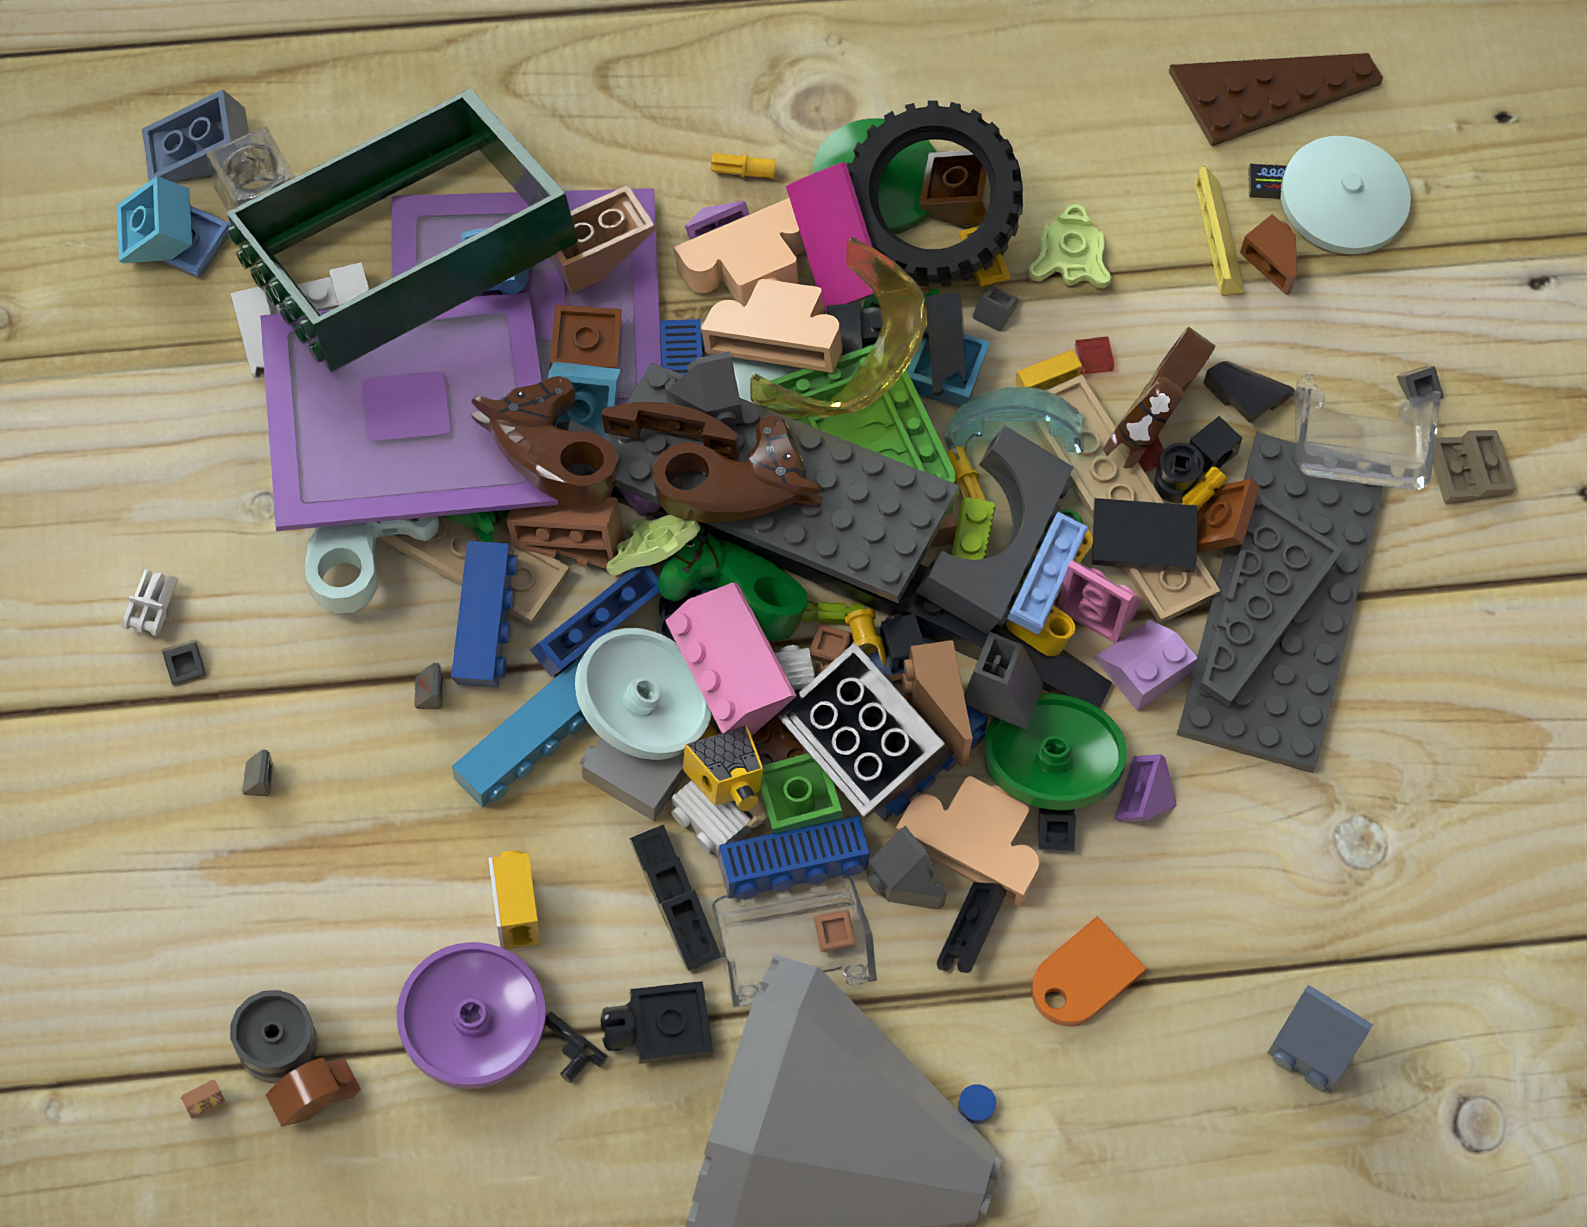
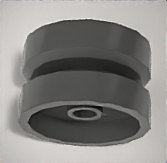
M268 990L252 995L236 1009L230 1023V1039L242 1067L255 1079L267 1083H277L291 1071L313 1061L316 1054L317 1032L306 1005L293 994L281 990Z

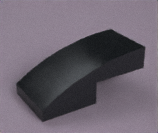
M1038 807V849L1074 852L1075 809L1051 810Z

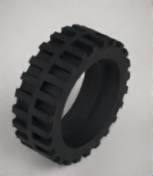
M927 100V107L916 108L915 103L905 105L906 111L895 116L893 111L884 115L885 122L879 127L872 124L866 130L868 135L863 143L857 142L853 152L855 156L852 163H847V168L879 268L885 272L889 270L896 274L897 279L906 283L910 279L918 281L919 286L929 287V284L932 282H941L942 287L951 286L952 280L964 278V281H968L974 278V272L981 268L985 271L993 266L992 260L999 253L1002 256L1009 248L1008 242L1010 238L1016 236L1019 228L1018 221L1020 215L1023 214L1024 191L1018 159L1015 158L1013 148L1008 139H1004L1001 136L999 128L993 122L988 124L982 119V114L972 109L971 113L963 111L958 103L950 102V107L939 106L938 100ZM925 140H946L959 144L969 150L984 167L990 184V202L982 223L962 242L942 249L919 248L901 240L887 226L879 208V184L887 165L906 147Z

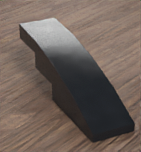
M664 824L629 838L656 904L687 971L722 957L695 890H692L681 860L676 856Z

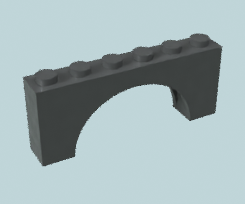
M1005 425L991 440L979 466L993 476L1001 486L1009 502L1012 529L1006 549L995 556L978 560L958 558L941 551L928 566L916 590L918 594L985 634H988L996 625L1002 627L1011 611L1008 604L1010 600L1014 601L1017 598L1024 583L1020 579L1023 574L1026 575L1034 562L1035 556L1032 555L1035 548L1039 549L1048 532L1044 529L1046 524H1051L1055 515L1060 510V506L1056 503L1059 498H1064L1072 484L1068 478L1073 470V466Z

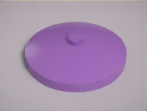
M481 942L451 945L440 949L424 959L406 980L397 1006V1026L400 1039L411 1061L420 1071L433 1080L447 1086L462 1089L493 1086L519 1072L537 1051L546 1024L543 991L529 966L510 951L496 945Z

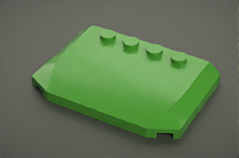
M877 344L840 356L833 373L802 369L765 382L766 392L774 412L955 484V470L905 365L896 358L892 360L882 353V348ZM953 505L948 514L953 513Z

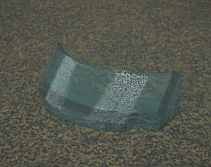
M1005 387L983 393L970 400L968 404L961 406L949 418L944 432L948 451L952 449L953 452H957L955 447L962 446L967 449V442L973 436H983L984 421H1050V436L1060 437L1064 442L1066 452H1084L1085 418L1069 402L1051 392L1032 387Z

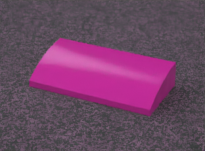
M846 162L825 168L785 186L816 285L822 291L824 311L827 312L826 306L857 303L886 290Z

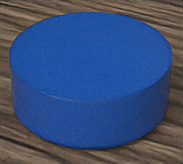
M973 1084L966 1087L958 1101L959 1112L968 1122L975 1124L984 1123L989 1120L996 1107V1098L993 1092L981 1084Z

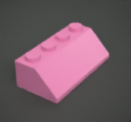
M733 582L688 599L665 620L722 733L747 726L752 736L797 696L738 583Z

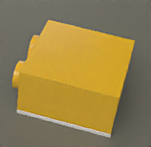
M510 850L501 853L498 857L488 858L500 947L508 950L541 945L529 852L521 853L517 850Z

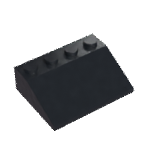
M855 642L776 714L865 818L929 777L954 754L941 737Z

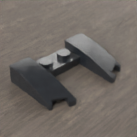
M960 293L926 296L927 302L861 309L859 302L828 305L826 309L827 314L834 316L839 322L843 347L841 356L865 348L864 344L929 338L934 396H939L944 393L941 382L957 373L963 382L967 380L963 305Z

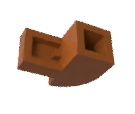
M322 1057L308 1062L285 1075L271 1088L266 1097L281 1127L311 1120L325 1104L353 1098L361 1089L345 1058L326 1062Z

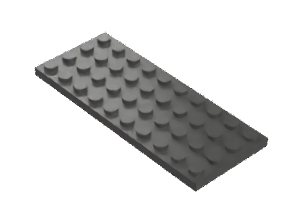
M651 362L627 403H668L665 384L673 377L679 380L684 375ZM740 398L743 423L731 427L738 434L740 454L738 459L727 458L744 463L757 443L756 428L758 422L768 416H777L785 420L790 429L794 443L802 458L806 479L822 486L821 493H817L823 497L822 504L819 507L790 504L771 513L749 519L705 524L899 603L959 494V485ZM644 428L641 429L638 439L607 434L605 440L614 447L617 458L615 486L659 505L661 504L656 496L653 466L660 454L677 443L696 442L704 445L702 439ZM591 465L587 466L588 475L598 471V469ZM688 471L675 477L671 485L680 490H691L702 485L707 477L699 472Z
M1256 432L1244 480L1253 479L1260 485L1258 491L1260 496L1344 550L1337 562L1228 707L1200 688L1241 544L1225 548L1216 582L1221 591L1213 596L1197 654L1198 659L1193 670L1176 735L1302 771L1314 772L1384 486L1387 467Z

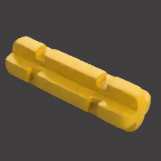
M1212 467L1204 475L1205 479H1200L1182 498L1183 502L1180 504L1197 505L1198 511L1215 493L1214 489H1219L1227 481L1226 475L1219 468Z

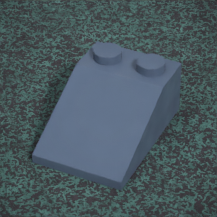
M223 89L142 129L149 181L156 176L169 181H178L224 174L253 160L245 107Z
M1307 985L1267 1053L1273 1057V1061L1286 1070L1293 1069L1305 1076V1081L1312 1087L1319 1090L1326 1089L1331 1092L1368 1035L1373 1024L1310 985Z

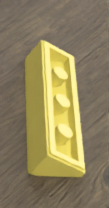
M1206 166L1201 167L1195 187L1219 293L1221 296L1244 293V287L1220 183Z

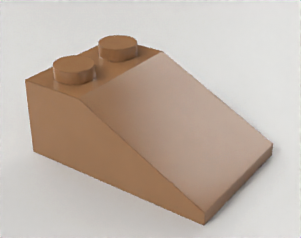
M626 185L571 210L578 241L576 244L551 256L550 259L573 294L602 281L647 239L656 228L629 185Z
M953 640L911 646L909 659L904 660L905 674H902L904 694L911 695L913 707L954 752L952 757L959 766H968L972 734Z

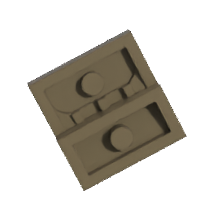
M1468 430L1462 437H1433L1427 443L1444 503L1487 499L1512 493L1515 490L1497 430Z

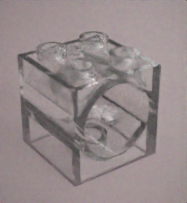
M266 126L206 152L214 188L227 211L295 178L293 171ZM255 181L269 182L259 188H243L245 185Z

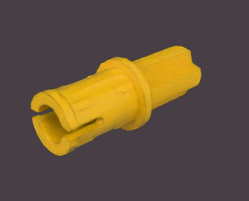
M714 153L712 155V172L741 175V179H745V176L774 180L776 159L749 157L747 153H744V156Z
M962 446L955 447L959 460L956 459L952 449L947 451L946 453L956 474L955 484L959 485L963 498L968 497L987 501L978 482L979 473L977 470H973L966 454V449Z

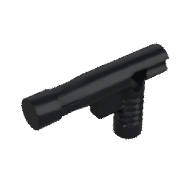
M551 1011L546 1015L545 1025L567 1042L562 1049V1053L572 1062L560 1073L563 1079L571 1083L590 1061L599 1068L606 1062L608 1056L556 1014ZM585 1048H589L594 1054L586 1056L583 1054Z

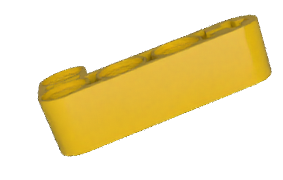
M1087 530L1073 560L1075 562L1081 563L1093 544V536L1089 530ZM1054 605L1039 634L1008 619L1006 620V626L1009 631L1047 656L1059 655L1075 631V623L1072 618Z

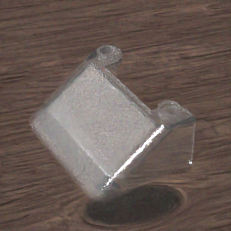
M1305 374L1297 381L1295 394L1296 465L1300 472L1310 477L1406 490H1419L1429 483L1432 476L1441 392L1433 391L1426 397L1409 398L1401 405L1399 418L1396 421L1323 411L1324 393L1318 385L1313 383V374Z
M839 875L830 877L818 884L806 882L793 885L785 891H764L748 899H740L738 897L728 899V895L716 899L712 905L733 1008L752 1006L757 991H760V984L767 969L770 967L774 954L815 967L818 965L824 973L841 970L846 983L851 986H859L867 982L877 981L872 931L855 883L850 877ZM849 909L856 946L820 953L813 916Z

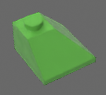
M810 753L762 766L763 776L760 791L773 833L843 819L842 809L833 780Z

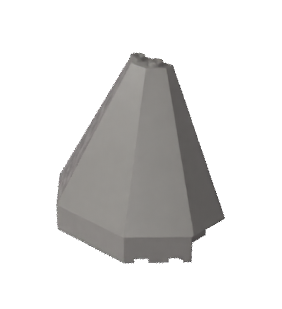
M774 954L770 967L767 969L761 982L760 991H757L719 1104L704 1153L706 1155L698 1176L692 1199L693 1204L685 1227L971 1226L976 1224L978 1214L985 1216L987 1214L992 1194L985 1192L989 1179H997L1002 1159L995 1157L996 1150L818 965L815 967Z

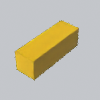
M1072 349L1017 371L1015 382L1023 397L1026 398L1079 376L1082 364Z

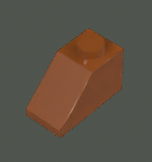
M1271 214L1244 237L1240 254L1287 296L1291 292L1297 276L1296 235L1286 222L1280 221Z

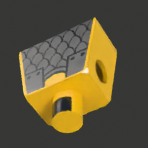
M747 726L685 744L682 768L712 804L721 805L735 801L741 811H747L757 804L758 797L756 793L761 789L763 767Z

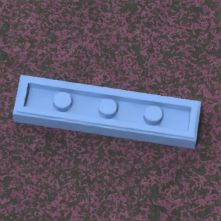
M1057 512L1007 617L1008 620L1036 634L1040 633L1064 582L1068 565L1071 560H1074L1088 530L1087 526Z

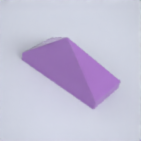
M745 201L704 207L685 225L689 240L748 216L750 213Z
M1163 755L1133 757L1115 819L1119 822L1147 821L1177 806L1166 758Z

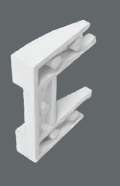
M362 262L329 270L330 277L297 285L316 310L334 309L369 291ZM264 286L231 293L251 375L255 378L258 374V368L264 369L260 315L280 314L278 308L280 306H273L265 294Z

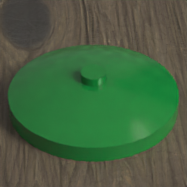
M861 119L838 128L820 146L814 160L813 173L842 162H846V164L848 162L852 163L855 156L853 149L857 142L863 143L868 137L866 130L872 124L879 127L885 122V119ZM929 140L917 142L900 151L887 165L881 177L878 191L879 208L885 223L894 234L915 227L930 214V212L921 209L919 205L928 155L931 152H936Z
M1059 694L1039 695L1027 729L1008 724L994 716L987 728L984 743V760L993 780L1005 792L1019 801L1051 810L1082 808L1105 798L1120 782L1127 757L1124 736L1110 716L1089 702Z

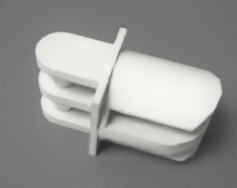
M144 569L134 597L129 596L130 602L123 618L122 627L124 629L134 627L140 633H143L145 630L150 631L152 636L158 637L164 621L168 620L166 610L178 578L168 576L165 581L163 573L155 572L152 575L150 570ZM135 613L141 614L140 618L134 617ZM153 617L155 621H149V618Z

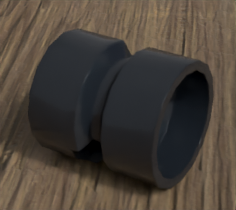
M1174 443L1163 450L1154 476V488L1163 500L1171 503H1182V498L1200 480L1204 468V459L1200 451L1187 443Z

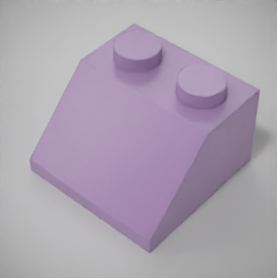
M1151 620L1095 656V660L1137 711L1191 676L1198 659L1176 631Z

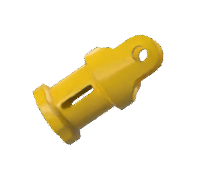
M859 609L849 613L844 619L846 625L851 628L854 642L867 655L878 651L883 666L887 667L883 641L880 636H877L873 621L876 618L875 611L873 609Z

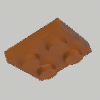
M555 305L549 362L550 369L553 362L618 369L622 309Z
M1253 479L1224 484L1219 489H1214L1215 493L1197 511V553L1243 544L1260 488L1258 483Z

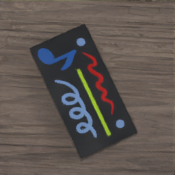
M1250 164L1248 169L1249 197L1281 199L1282 179L1287 165Z

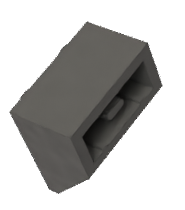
M989 632L965 690V703L977 711H983L1004 720L1008 724L1027 729L1042 690L1043 682L1023 645Z

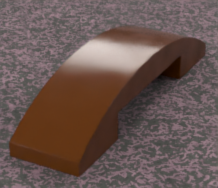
M634 402L605 408L601 414L606 434L638 439L641 429L644 428L702 439L704 446L711 448L720 455L739 458L738 434L718 419L689 407L662 402Z

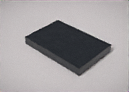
M1095 498L1093 503L1092 565L1195 572L1197 566V505Z

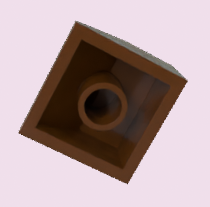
M969 150L929 153L919 203L921 209L961 227L979 226L987 213L990 202L989 179L980 161Z

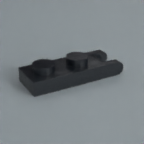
M973 882L938 957L937 968L939 970L949 971L954 960L959 959L957 963L959 972H971L1007 893V890L1000 884Z

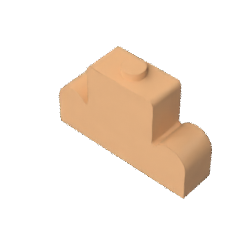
M789 198L674 247L677 270L692 291L708 293L715 290L719 282L723 281L735 300L742 307L747 305L758 281L761 279L798 284L795 255L805 250Z
M761 279L758 281L746 307H742L739 302L733 300L720 301L711 308L701 328L706 353L719 354L730 351L731 357L798 368L833 373L843 350L839 322L834 316L825 314L821 288Z
M972 776L966 777L947 810L943 809L941 801L935 796L929 794L919 795L910 802L896 826L895 834L901 828L907 826L928 853L929 858L972 882L1000 884L1007 890L1004 899L1019 907L1034 883L1039 867V857L1035 850L1026 845L1013 846L1026 824L1029 807L1012 798L1000 786L993 785L991 787Z

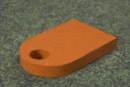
M1096 916L1039 965L1032 981V999L1037 1010L1047 1020L1062 1026L1080 1025L1099 1013L1141 977L1147 968L1107 925ZM1057 992L1063 996L1065 1005L1058 1009L1051 1008L1047 1005L1045 996L1048 993Z

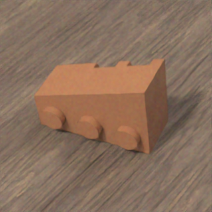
M608 497L598 505L581 508L558 501V505L511 509L507 517V525L513 546L555 558L557 553L577 559L575 564L586 567L587 563L606 568L608 562L618 554L617 545L625 541L617 498Z

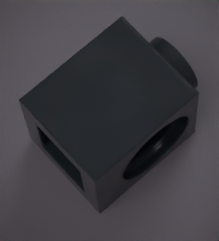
M1218 416L1190 439L1189 444L1200 451L1204 459L1203 472L1206 474L1212 467L1220 469L1236 456L1243 438Z
M898 613L889 616L885 621H881L879 636L883 641L890 671L892 673L904 670V660L909 659L910 647L924 644L915 613L910 615Z

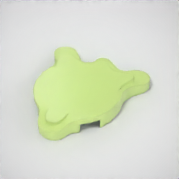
M1077 204L1070 205L1062 215L1058 216L1057 221L1049 226L1047 224L1043 229L1039 245L1040 256L1029 266L1028 276L1033 281L1040 282L1054 272H1059L1062 274L1063 283L1067 286H1072L1081 281H1088L1097 288H1106L1110 284L1111 274L1103 263L1105 251L1103 232L1099 233L1092 225V220L1087 216L1084 207Z
M673 515L663 516L652 521L636 520L628 527L631 538L617 545L618 554L608 562L606 569L611 576H617L632 568L660 562L680 550L689 540L695 538L701 527L697 521L681 519Z

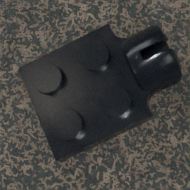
M703 981L630 989L629 1003L602 1009L600 1023L601 1031L605 1034V1038H602L607 1051L629 1049L635 1051L639 1064L712 1056L713 1047Z

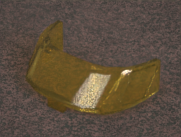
M850 237L847 241L846 265L872 289L879 300L883 325L874 347L849 383L831 400L821 401L805 397L772 383L758 374H753L750 378L751 401L759 406L792 418L827 417L859 411L871 405L896 383L919 348L927 324V309L923 306L925 297L919 286L899 265L887 256L858 239Z

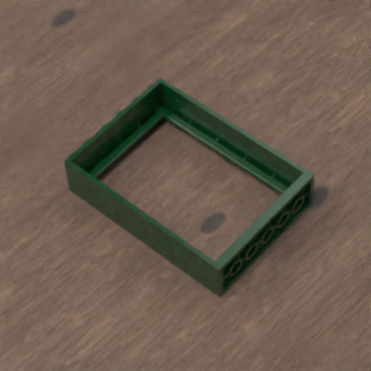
M471 88L226 212L231 226L227 227V231L236 246L239 245L240 250L236 252V255L245 270L251 269L250 273L259 288L265 287L264 291L268 300L273 306H280L278 308L286 324H294L293 329L302 344L307 342L309 344L308 349L316 363L323 362L330 372L343 367L563 251L578 241L566 193ZM478 150L486 156L530 206L323 315L319 314L274 256Z

